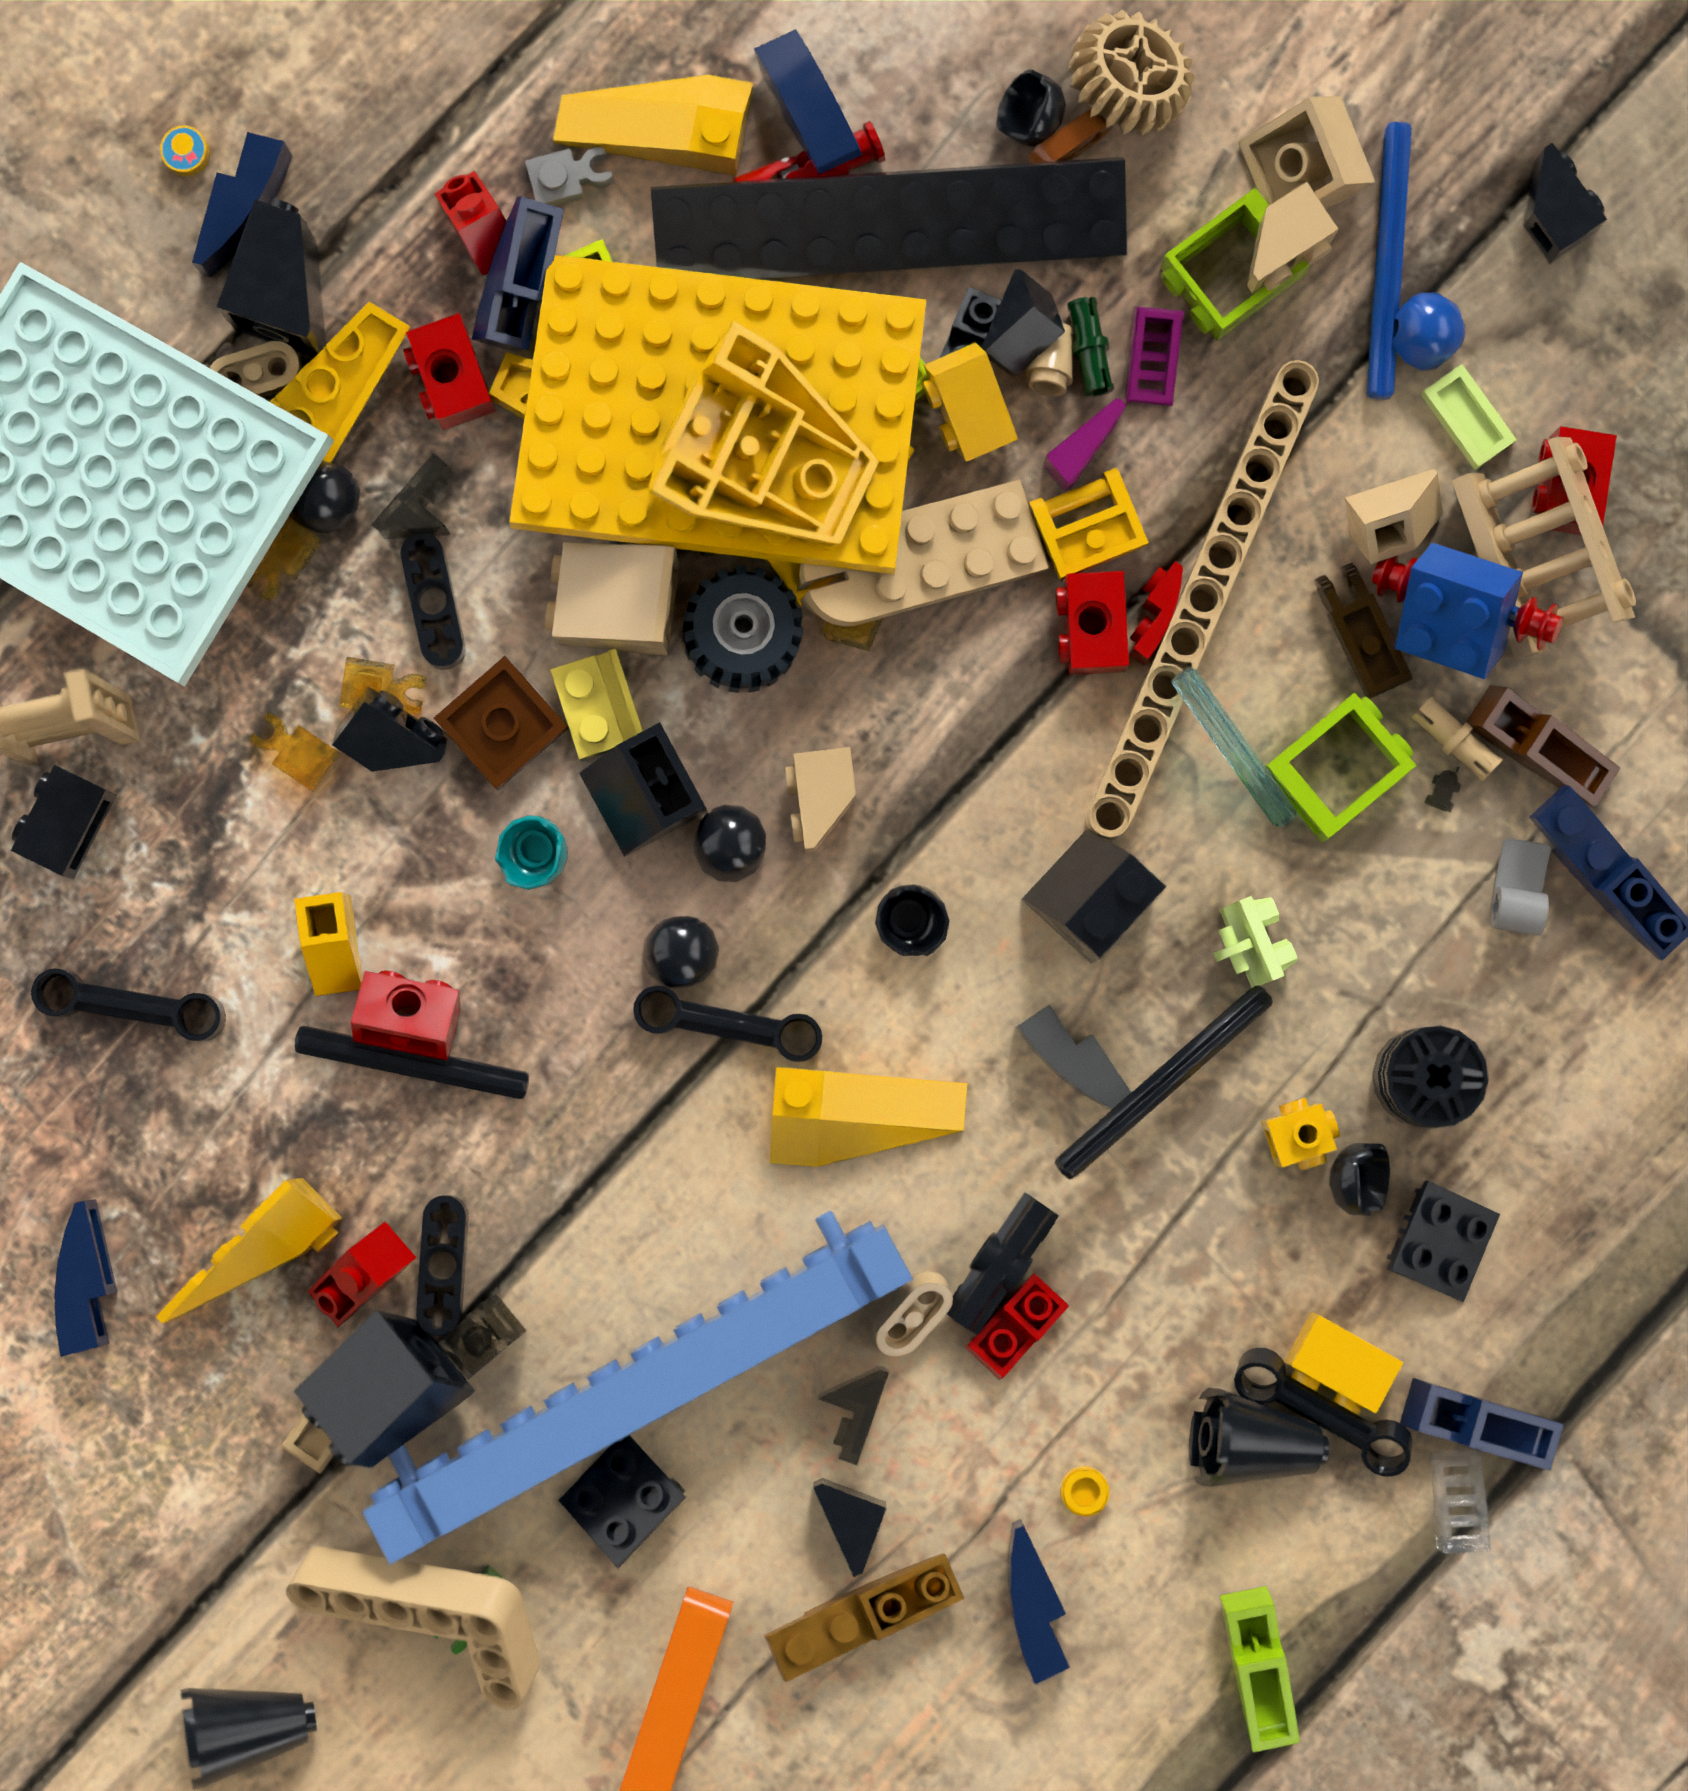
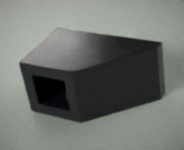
M1553 143L1546 146L1534 162L1523 224L1550 264L1596 233L1607 220L1603 214L1605 211L1603 203L1598 195L1590 189H1585L1576 176L1577 169L1573 160L1565 152H1559Z
M368 686L337 727L332 746L371 772L440 762L445 755L447 738L443 736V731L433 721L425 717L417 719L405 711L402 702L391 693L380 690L378 693Z

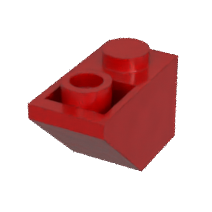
M473 171L467 175H458L451 178L434 195L481 275L484 276L489 272L495 250L506 224V219L476 172Z
M385 1221L349 1248L307 1292L315 1300L319 1310L328 1316L337 1327H340L390 1284L417 1257Z

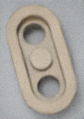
M270 341L220 357L212 363L210 369L228 379L233 376L241 377L240 386L264 398L280 393L302 369V363L290 345L281 341ZM277 362L286 363L285 372L279 376L272 375V366Z
M928 1271L912 1276L913 1280L904 1284L876 1316L872 1324V1333L876 1345L882 1353L889 1356H903L912 1352L948 1313L953 1303V1296L946 1279L942 1275ZM900 1323L898 1326L892 1327L894 1324Z

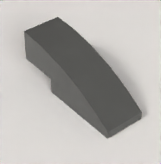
M1050 1005L1015 1027L1033 1052L1056 1075L1078 1092L1103 1107L1112 1110L1131 1093L1093 1034L1076 1044Z

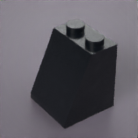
M255 199L216 307L236 332L266 342L281 341L290 345L296 352L315 357L326 346L317 241L308 228L307 222L298 214L299 209L278 199H271L270 204Z
M1085 830L1021 900L1092 964L1111 948L1167 886L1131 853Z
M376 1310L294 1392L304 1404L301 1410L306 1419L315 1427L323 1429L332 1441L329 1444V1448L338 1460L348 1466L357 1465L372 1468L469 1398L475 1390L431 1334L426 1333L419 1326L417 1320Z

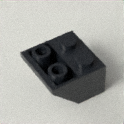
M660 722L618 744L579 773L624 857L708 812Z

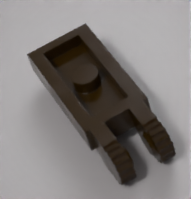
M1349 563L1341 568L1342 578L1356 601L1342 606L1333 583L1326 575L1316 578L1314 582L1322 603L1329 612L1327 617L1365 697L1372 699L1411 681L1413 677L1401 651L1395 649L1396 640L1374 594H1369L1357 568L1353 563Z

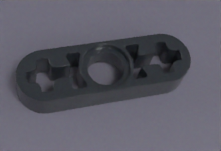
M424 532L415 533L404 541L400 555L421 653L433 667L441 670L452 669L463 660L466 645L446 552L435 536ZM425 544L429 551H436V555L429 557L428 560L430 571L433 576L441 572L442 579L428 578L415 585V578H424V573L420 563L417 560H411V556L418 554L419 545ZM432 588L440 589L446 595L444 609L436 614H428L420 606L421 596L425 591ZM451 618L452 625L442 624L446 639L449 642H456V647L449 649L448 658L442 659L437 652H431V647L438 644L436 630L434 627L425 630L424 624H440Z
M442 1195L433 1198L424 1208L422 1218L416 1318L419 1326L426 1333L435 1336L445 1335L454 1330L459 1325L463 1312L469 1213L465 1203L453 1195ZM443 1203L450 1204V1211L458 1213V1222L450 1223L448 1227V1238L457 1236L458 1246L450 1243L430 1244L431 1235L437 1238L441 1237L442 1224L440 1221L433 1219V1214L436 1211L442 1210ZM437 1251L449 1252L456 1261L455 1272L447 1279L437 1278L430 1271V1259ZM428 1284L435 1287L455 1285L454 1294L450 1292L444 1293L443 1306L447 1310H452V1317L443 1320L441 1327L435 1325L434 1317L427 1316V1308L436 1306L438 1292L427 1293Z

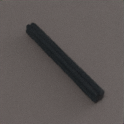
M309 1026L299 1027L294 1042L295 1051L299 1054L515 1099H524L529 1086V1074L526 1071L448 1056L446 1061L357 1043L353 1041L352 1035Z

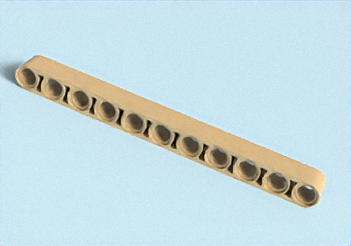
M1289 361L1281 367L1271 383L1178 599L1170 624L1159 643L1088 808L1085 819L1088 831L1107 841L1120 837L1126 832L1133 820L1316 394L1319 384L1318 374L1314 367L1305 361ZM1289 377L1299 379L1305 386V394L1301 396L1289 394L1283 387V380ZM1268 420L1280 421L1286 427L1287 436L1282 439L1270 437L1265 431L1264 423ZM1253 462L1264 465L1268 470V480L1256 482L1250 479L1246 473V465ZM1240 505L1246 508L1250 514V523L1241 526L1231 522L1227 514L1228 507ZM1213 548L1225 549L1231 555L1232 565L1225 569L1215 567L1209 560V551ZM1199 590L1207 592L1213 599V609L1208 612L1197 611L1191 605L1190 594ZM1180 633L1190 636L1195 643L1194 653L1184 656L1175 652L1171 644L1172 636ZM1161 676L1173 680L1177 689L1176 696L1171 699H1162L1157 696L1153 691V680ZM1143 719L1153 722L1158 729L1157 740L1145 743L1137 739L1133 729L1135 722ZM1125 762L1133 764L1139 771L1140 778L1138 784L1130 787L1120 784L1115 776L1117 765ZM1102 806H1111L1117 809L1121 816L1119 828L1116 830H1105L1100 827L1096 819L1097 810Z

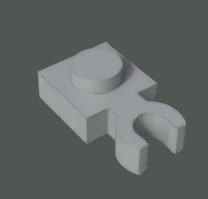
M603 147L589 149L582 159L576 161L573 160L571 149L525 160L536 201L557 206L583 199L581 185L590 184L598 188L610 185L613 182L611 171L598 174L591 170L595 162L607 159L605 149Z

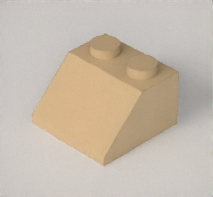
M1341 96L1309 97L1238 141L1257 190L1269 205L1307 182L1324 208L1327 209L1340 204L1375 183Z

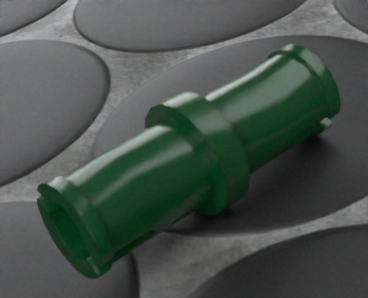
M1095 297L1074 299L1067 303V309L1070 313L1075 342L1072 344V353L1074 357L1079 359L1084 384V395L1090 397L1093 393V397L1102 396L1114 390L1106 351L1110 349L1108 337L1102 335L1097 310V299Z

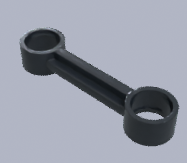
M55 968L42 972L34 980L31 988V997L35 1007L48 1016L67 1017L75 1014L77 1011L174 1027L182 1037L191 1041L203 1042L214 1039L221 1033L226 1022V1013L223 1005L211 995L192 993L181 999H174L84 983L76 973L64 969ZM57 976H63L71 982L74 989V997L68 1007L63 1010L54 1011L45 1003L43 991L49 980ZM204 999L214 1008L215 1020L210 1030L197 1035L189 1031L185 1026L184 1011L191 1002Z
M651 986L644 989L634 1002L633 1012L635 1020L641 1028L653 1034H664L672 1031L674 1028L777 1048L782 1056L794 1062H804L813 1058L822 1045L820 1026L813 1018L805 1014H792L783 1020L680 1000L675 992L664 986ZM656 992L668 995L676 1006V1013L673 1019L662 1027H653L646 1023L642 1016V1007H640L646 996ZM805 1021L814 1029L817 1042H815L814 1047L807 1054L794 1055L783 1047L781 1035L789 1023Z
M1253 1348L1241 1356L1234 1378L1236 1391L1241 1397L1260 1404L1277 1401L1362 1450L1361 1457L1364 1465L1377 1475L1392 1477L1401 1474L1407 1469L1410 1463L1413 1439L1410 1431L1403 1424L1394 1420H1379L1374 1423L1365 1420L1286 1375V1366L1283 1359L1270 1349ZM1251 1367L1265 1368L1273 1373L1276 1377V1382L1269 1385L1256 1384L1246 1377L1244 1371ZM1387 1439L1399 1444L1404 1452L1398 1456L1387 1457L1378 1454L1370 1444L1377 1440Z

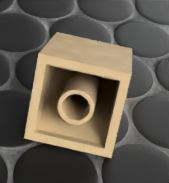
M563 542L562 555H554L551 583L558 584L556 602L549 601L547 605L545 629L552 630V638L556 644L608 650L616 648L617 651L669 656L680 566L675 547Z

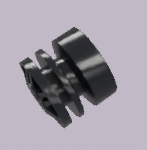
M1441 1025L1405 1030L1389 1039L1377 1054L1372 1073L1375 1094L1384 1110L1399 1122L1424 1128L1454 1126L1472 1116L1484 1100L1489 1082L1486 1059L1477 1044L1461 1031ZM1428 1067H1441L1443 1072L1438 1077L1442 1083L1441 1086H1428L1426 1084L1430 1077L1429 1072L1426 1070Z

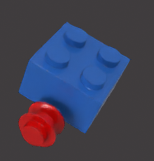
M1433 542L1419 559L1413 557L1406 565L1399 563L1397 555L1379 561L1374 569L1372 584L1377 585V595L1382 597L1388 590H1392L1397 593V602H1404L1395 649L1484 680L1505 652L1510 626L1513 627L1517 643H1522L1527 636L1536 638L1537 649L1542 650L1547 642L1555 643L1563 624V616L1557 615L1558 605L1555 603L1547 611L1538 609L1537 598L1532 597L1522 604L1521 607L1515 606L1523 572Z

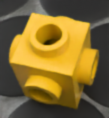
M1306 1097L1279 1105L1281 1115L1260 1121L1275 1167L1283 1168L1298 1163L1300 1170L1309 1169L1328 1162L1325 1153L1337 1150L1334 1139L1340 1137L1338 1124L1331 1110L1324 1111L1322 1103L1309 1105ZM1302 1126L1308 1132L1307 1138L1303 1142L1298 1136L1299 1129Z

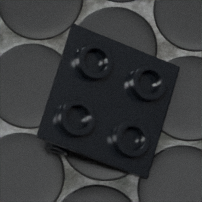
M1426 1180L1423 1182L1421 1189L1415 1188L1414 1193H1416V1196L1409 1210L1412 1212V1215L1405 1214L1403 1217L1404 1220L1409 1222L1406 1229L1399 1227L1397 1231L1403 1234L1402 1239H1397L1391 1255H1387L1386 1259L1391 1260L1387 1269L1464 1302L1500 1214Z
M629 1434L614 1442L558 1501L613 1564L620 1568L683 1502L686 1496L683 1494L685 1489L674 1478L670 1479Z

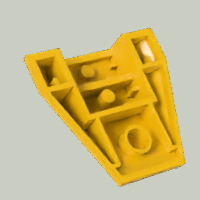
M733 321L695 376L655 457L649 492L694 517L838 546L847 531L879 460L776 345Z

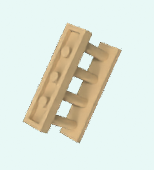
M1554 437L1548 440L1553 454L1552 458L1492 482L1490 479H1486L1482 473H1468L1451 480L1478 557L1523 572L1515 606L1521 607L1522 604L1529 600L1527 595L1531 594L1532 588L1592 565L1602 592L1559 608L1557 615L1563 616L1561 628L1605 611H1609L1612 622L1627 621L1635 618L1632 606L1636 604L1633 589L1627 579H1621L1583 470L1587 469L1584 452L1578 443L1572 442L1571 437ZM1558 475L1561 476L1569 499L1568 503L1511 526L1501 523L1495 507L1499 505L1500 499ZM1572 521H1577L1586 547L1526 571L1517 568L1511 552L1515 549V544ZM1510 626L1508 642L1514 659L1527 658L1547 651L1545 646L1542 650H1538L1536 638L1527 636L1522 643H1517L1513 627Z
M85 669L64 673L67 687L61 689V694L9 706L0 705V754L31 766L39 764L35 746L93 733H98L120 745L139 742L140 737L131 695Z

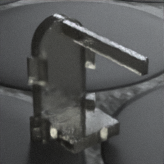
M1457 766L1452 770H1445L1439 775H1434L1432 784H1435L1432 795L1427 794L1424 803L1451 813L1454 806L1450 802L1453 792L1459 793L1461 784L1457 782L1458 778L1455 774L1459 771L1460 767Z

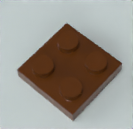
M506 656L502 657L434 717V720L497 791L569 729Z

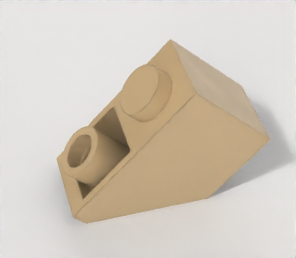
M1307 182L1266 208L1260 220L1247 287L1251 293H1254L1263 286H1266L1268 291L1273 290L1292 276L1290 271L1292 267L1303 260L1308 265H1311L1332 250L1330 243L1339 229Z
M1435 469L1345 497L1351 538L1370 564L1416 550L1443 514L1438 473Z
M850 747L793 754L794 766L785 767L788 795L798 794L800 813L791 814L794 842L804 841L805 853L814 852L856 799Z

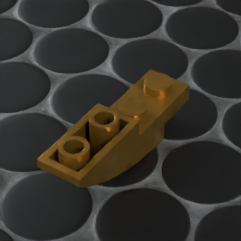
M942 1553L876 1579L804 1612V1616L765 1634L764 1637L783 1681L788 1682L872 1640L879 1641L965 1598L946 1554Z

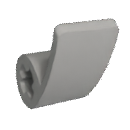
M1511 838L1503 841L1490 911L1491 928L1541 936L1546 925L1549 907L1548 895L1542 892L1551 852L1550 845Z

